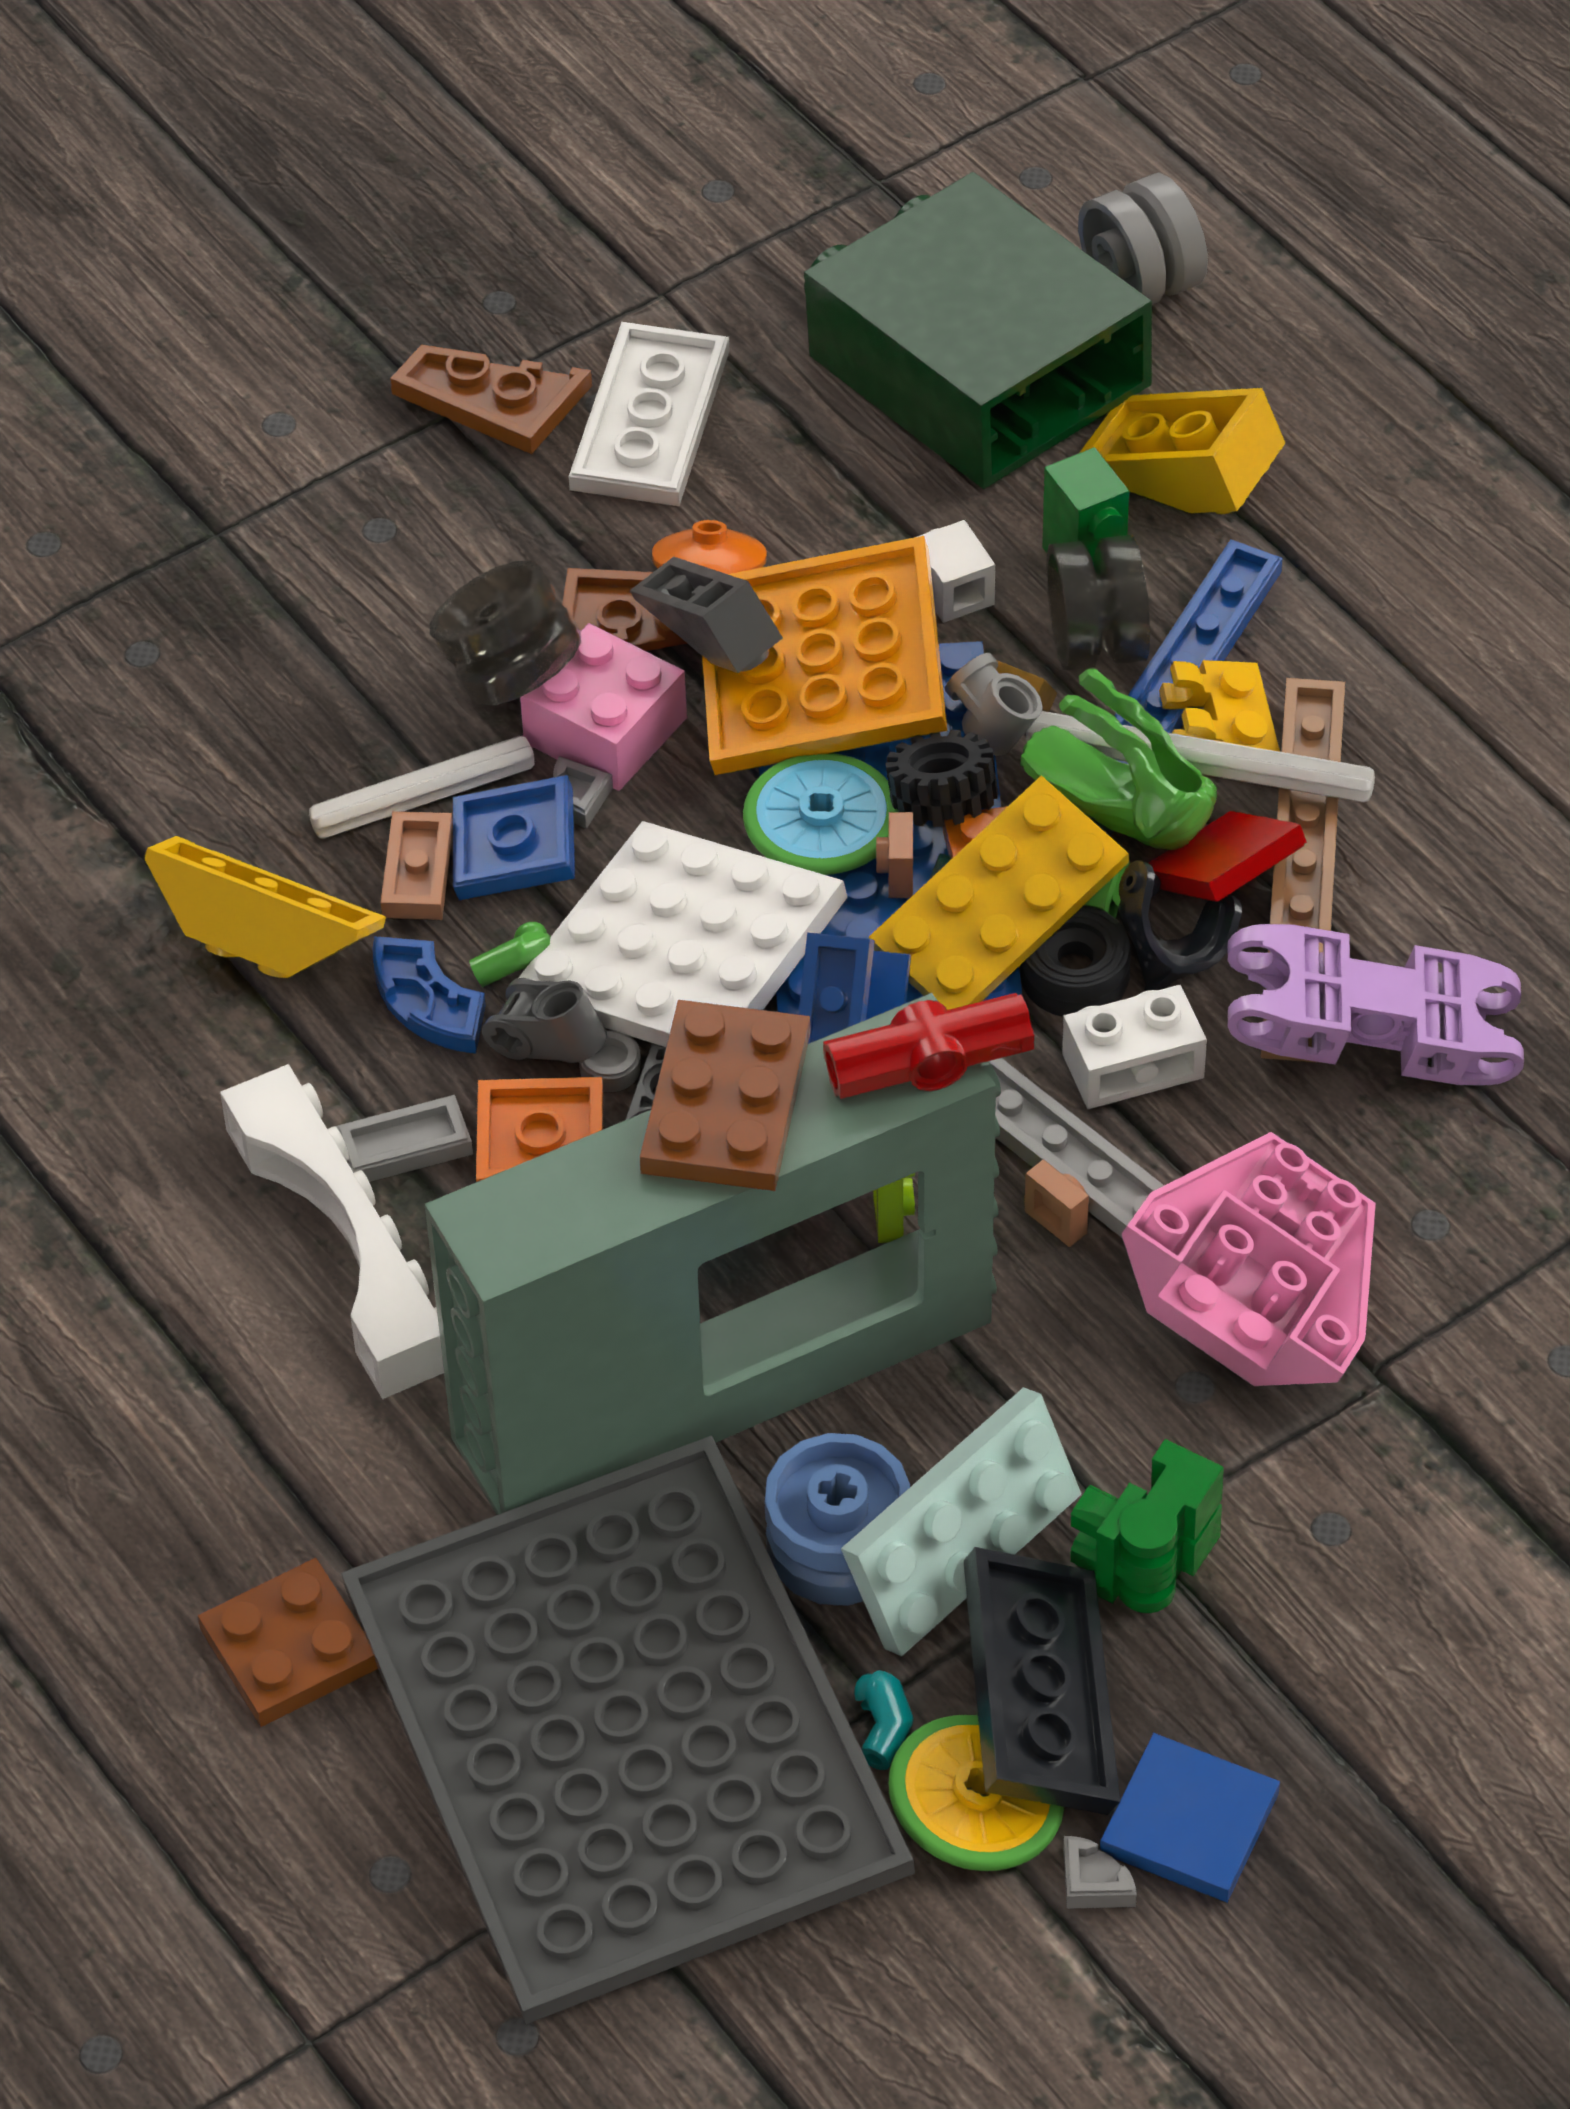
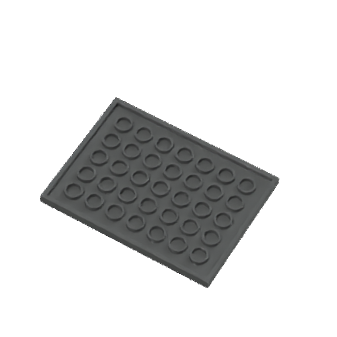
M712 1436L341 1573L348 1597L360 1626L368 1639L377 1667L526 2024L915 1874L912 1855Z

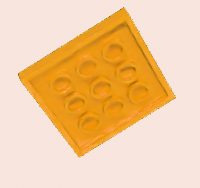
M925 536L728 574L750 583L783 638L768 649L769 655L760 665L748 671L735 673L712 664L702 656L709 761L715 775L776 764L796 756L828 754L907 739L916 735L922 736L947 731L930 556Z

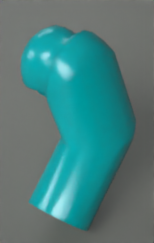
M878 1670L873 1674H865L857 1680L854 1696L856 1701H862V1709L871 1711L875 1720L872 1730L861 1747L864 1757L869 1766L878 1770H887L897 1750L913 1726L914 1717L900 1680L891 1673Z

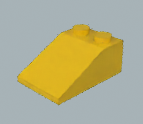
M1263 388L1132 395L1108 413L1079 453L1095 447L1130 492L1188 513L1215 512L1216 514H1228L1238 511L1245 503L1246 498L1263 474L1269 469L1270 464L1286 442Z

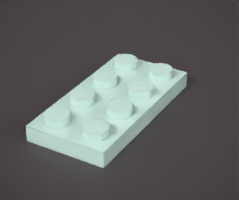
M1023 1387L841 1548L884 1649L903 1656L967 1598L963 1561L974 1547L1015 1555L1081 1495L1069 1461L1040 1393Z

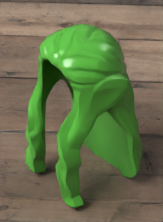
M1097 669L1085 670L1079 675V684L1140 730L1150 740L1152 750L1141 738L1123 727L1117 718L1105 709L1086 701L1078 695H1067L1059 703L1062 713L1073 716L1080 723L1101 736L1109 746L1123 754L1128 764L1121 763L1076 738L1069 731L1051 725L1049 728H1042L1040 731L1033 733L1023 748L1020 765L1035 781L1042 775L1086 816L1101 823L1110 830L1132 837L1156 849L1176 850L1184 847L1202 830L1209 820L1216 803V785L1212 780L1204 777L1199 769H1196L1177 752L1173 741L1160 722L1151 716L1135 698L1118 692L1112 681L1107 679Z

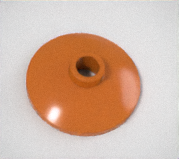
M703 520L693 524L692 529L673 533L659 540L652 549V561L658 569L672 557H677L725 574L764 567L767 560V551L764 545L757 539L747 534L727 529L723 522Z

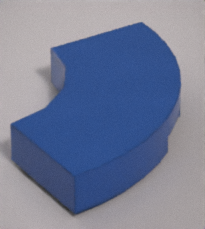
M374 936L372 949L377 987L387 1008L396 1019L410 1031L431 1043L460 1052L476 1054L486 1007L485 994L463 988L443 974L436 962L434 941Z

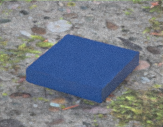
M568 775L453 797V888L459 900L575 879L573 787Z
M1153 1733L1100 1841V1850L1106 1852L1114 1859L1228 1903L1279 1795L1280 1781Z

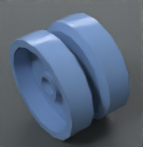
M827 1433L800 1441L778 1458L769 1473L765 1493L766 1549L780 1580L794 1594L818 1604L848 1606L863 1601L841 1548L910 1488V1483L901 1462L883 1445L859 1435Z

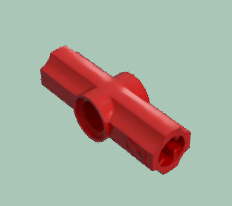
M1017 993L946 1010V1007L937 1001H918L900 1010L891 1020L890 1025L823 1041V1054L829 1081L835 1096H839L840 1099L909 1081L919 1090H940L958 1081L966 1072L968 1066L1034 1050V1032L1029 1010L1022 994L1018 995Z

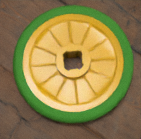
M953 1715L933 1720L921 1726L901 1744L891 1763L889 1795L897 1819L906 1833L920 1847L934 1857L951 1865L977 1871H997L1019 1866L1039 1855L1050 1844L1062 1822L1064 1807L985 1792L978 1715Z

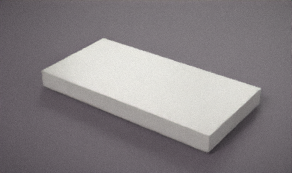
M621 322L569 474V489L571 491L680 506L730 351L729 337Z

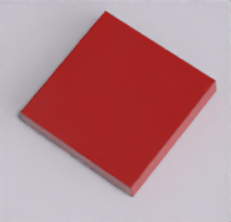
M1229 811L1202 828L1184 847L1168 850L1150 861L1149 864L1161 880L1160 890L1218 902L1304 847L1307 841L1302 827L1298 823Z

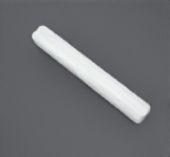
M517 736L315 804L309 809L310 821L316 835L321 839H326L391 817L392 811L405 812L530 770L535 765L534 753L525 736Z

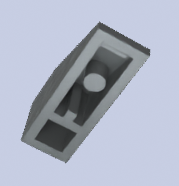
M672 557L630 590L633 598L708 661L735 673L748 671L760 665L768 657V649L783 638L748 581L677 557Z

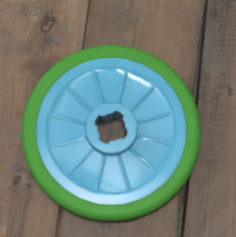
M828 753L792 757L777 763L765 771L754 782L746 796L743 821L751 842L766 858L823 875H829L856 869L875 859L877 837H889V812L899 811L894 809L891 803L888 780L878 770L856 758Z

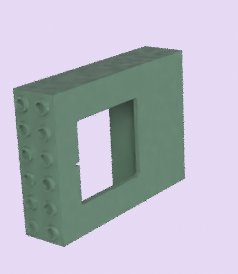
M932 993L808 1044L776 1191L641 1174L640 1154L651 1110L425 1203L451 1438L496 1515L712 1436L716 1443L991 1323L992 1295L997 1292L996 1281L992 1273L993 1256H996L998 1252L993 1235V1218L998 1216V1206L994 1197V1178L999 1176V1167L995 1157V1138L1000 1136V1127L995 1112L996 1097L1001 1094L1000 1082L994 1068L989 1061L968 1066L966 1072L958 1081L940 1090H919L909 1081L840 1099L839 1096H835L830 1084L823 1054V1041L890 1025L894 1016L906 1006L918 1001H937ZM918 1172L919 1230L700 1323L697 1271L703 1263Z

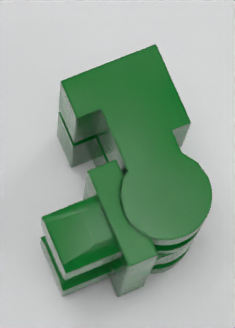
M1164 1439L1152 1458L1151 1490L1148 1495L1146 1490L1130 1482L1119 1498L1092 1485L1088 1486L1071 1512V1527L1080 1532L1071 1547L1070 1562L1084 1569L1095 1571L1098 1597L1113 1604L1119 1595L1121 1601L1128 1608L1140 1613L1161 1611L1172 1602L1176 1590V1579L1181 1571L1194 1576L1220 1538L1222 1504L1220 1502L1223 1493L1224 1467Z

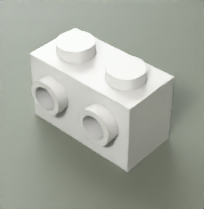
M1181 985L1161 990H1148L1135 997L1101 1006H1088L1078 1012L1064 1015L1062 1055L1087 1109L1204 1078L1207 1039Z

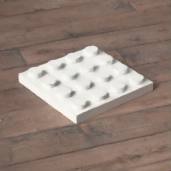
M642 821L550 937V945L530 962L519 978L535 981L560 982L571 980L578 982L605 1028L667 1047L678 1000L763 1010L805 955L807 932L821 934L848 896L843 880Z

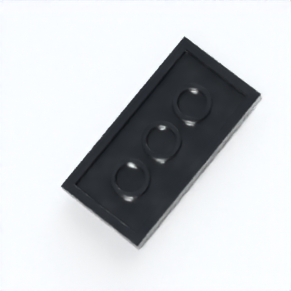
M974 1547L963 1562L985 1792L1108 1815L1120 1803L1095 1571Z

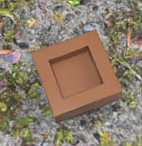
M889 812V837H877L876 872L889 873V898H911L913 896V812Z
M1043 1159L1026 1173L1025 1212L1068 1247H1071L1087 1234L1089 1195L1075 1177L1070 1174L1060 1173Z

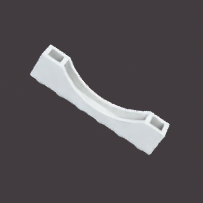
M287 1064L221 1091L226 1130L251 1174L280 1183L307 1198L333 1221L349 1242L360 1267L358 1292L350 1315L355 1353L381 1398H387L443 1374L437 1309L432 1306L426 1296L429 1295V1288L424 1273L416 1260L413 1259L406 1262L401 1254L402 1242L393 1220L388 1214L379 1217L373 1207L376 1202L372 1187L362 1170L353 1173L348 1165L349 1153L337 1127L333 1126L327 1129L321 1119L323 1117L322 1106L313 1086L310 1083L301 1086L290 1065Z

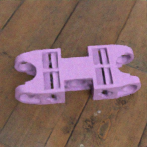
M1288 924L1251 925L1240 929L1228 940V962L1230 966L1236 971L1248 975V980L1259 983L1267 989L1263 990L1262 995L1251 994L1241 996L1228 1007V1029L1231 1035L1248 1046L1280 1056L1336 1065L1346 1042L1401 1051V1076L1455 1085L1500 1084L1516 1077L1523 1069L1524 1049L1521 1043L1513 1037L1504 1035V1030L1493 1027L1484 1020L1486 1015L1507 1013L1515 1009L1520 1003L1521 982L1518 975L1508 967L1470 954L1417 945L1414 946L1405 967L1350 958L1349 934ZM1319 942L1323 943V952L1320 953ZM1248 947H1262L1268 949L1270 953L1244 952L1242 950ZM1438 962L1442 963V972H1438ZM1488 987H1501L1507 991L1494 994L1482 990ZM1255 1016L1267 1020L1260 1023H1250L1242 1020V1018ZM1312 1037V1047H1308V1038ZM1428 1058H1432V1067H1428ZM1481 1058H1508V1060L1491 1063Z

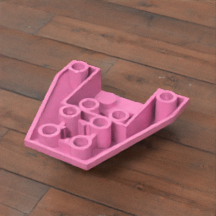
M1272 1132L1151 1192L1121 1234L1147 1313L1253 1386L1336 1383L1343 1376L1365 1341L1376 1203L1360 1193L1354 1185L1338 1178L1307 1157L1300 1148L1285 1142Z

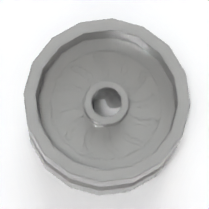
M1159 172L1127 184L1123 192L1114 190L1083 203L1078 216V233L1082 251L1152 300V305L1160 302L1163 294L1167 296L1176 295L1203 282L1207 274L1208 264L1204 233L1197 214L1187 196L1170 177Z

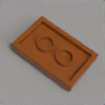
M678 1000L640 1154L641 1174L776 1191L811 1033L810 1016Z

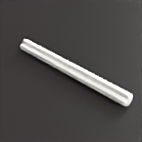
M1042 711L1040 716L1026 731V739L1029 741L1033 733L1040 731L1042 728H1049L1051 725L1057 726L1060 729L1069 731L1076 738L1115 760L1126 761L1120 751L1109 746L1101 736L1080 723L1073 716ZM1122 725L1141 738L1152 750L1150 740L1140 730L1133 726ZM1168 733L1177 752L1196 769H1199L1202 775L1363 803L1369 801L1374 788L1375 775L1374 770L1370 767Z

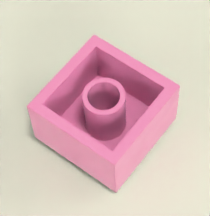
M588 623L520 695L523 736L527 738L531 747L555 759H558L560 756L612 774L613 788L620 791L687 719L685 670Z

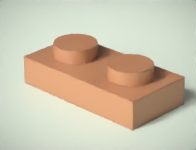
M392 811L381 896L382 915L386 916V918L443 920L453 836L452 813Z

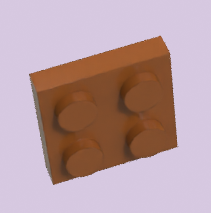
M313 1558L198 1615L201 1632L260 1727L378 1669L373 1651L364 1631L317 1558Z

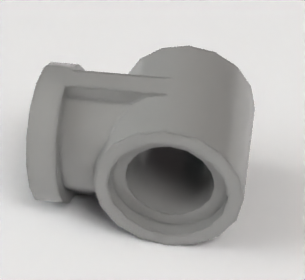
M984 653L961 667L947 682L945 691L952 700H960L968 709L962 719L964 733L966 735L969 732L978 734V740L985 738L993 749V755L1001 756L1006 755L1012 750L1040 716L1043 706L1039 694L1030 683L1014 674H999L996 670L998 667L996 659L991 653Z

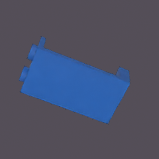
M807 932L798 1015L810 1016L811 1033L808 1044L906 1004L911 955L874 951L875 940L870 938Z

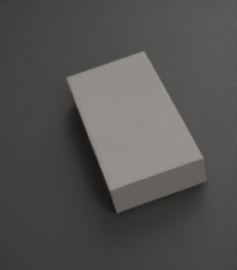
M455 1095L335 1126L345 1141L349 1153V1161L347 1163L353 1173L362 1170L369 1182L473 1155L472 1140Z

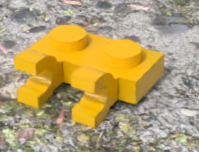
M1203 660L1198 668L1193 663L1173 661L1170 667L1173 683H1162L1159 689L1163 709H1184L1181 716L1185 730L1175 729L1172 732L1173 734L1280 752L1258 663ZM1190 706H1192V707H1204V710H1203V709H1198V708H1187V707H1190Z

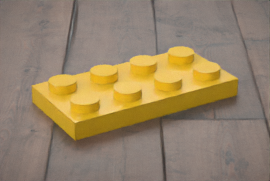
M1041 775L877 928L869 938L875 940L874 951L910 954L909 983L923 996L932 993L937 1001L946 1007V1010L981 1002L1129 863V853Z

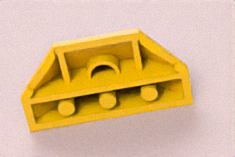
M178 836L148 847L146 850L145 861L184 935L205 943V948L215 955L241 957L258 964L257 968L259 971L269 976L289 978L384 928L386 916L348 903L217 851L201 847Z

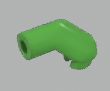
M526 922L519 926L513 939L470 959V966L481 987L487 986L514 972L526 969L530 962L550 945L551 936L546 932L545 927L538 922Z

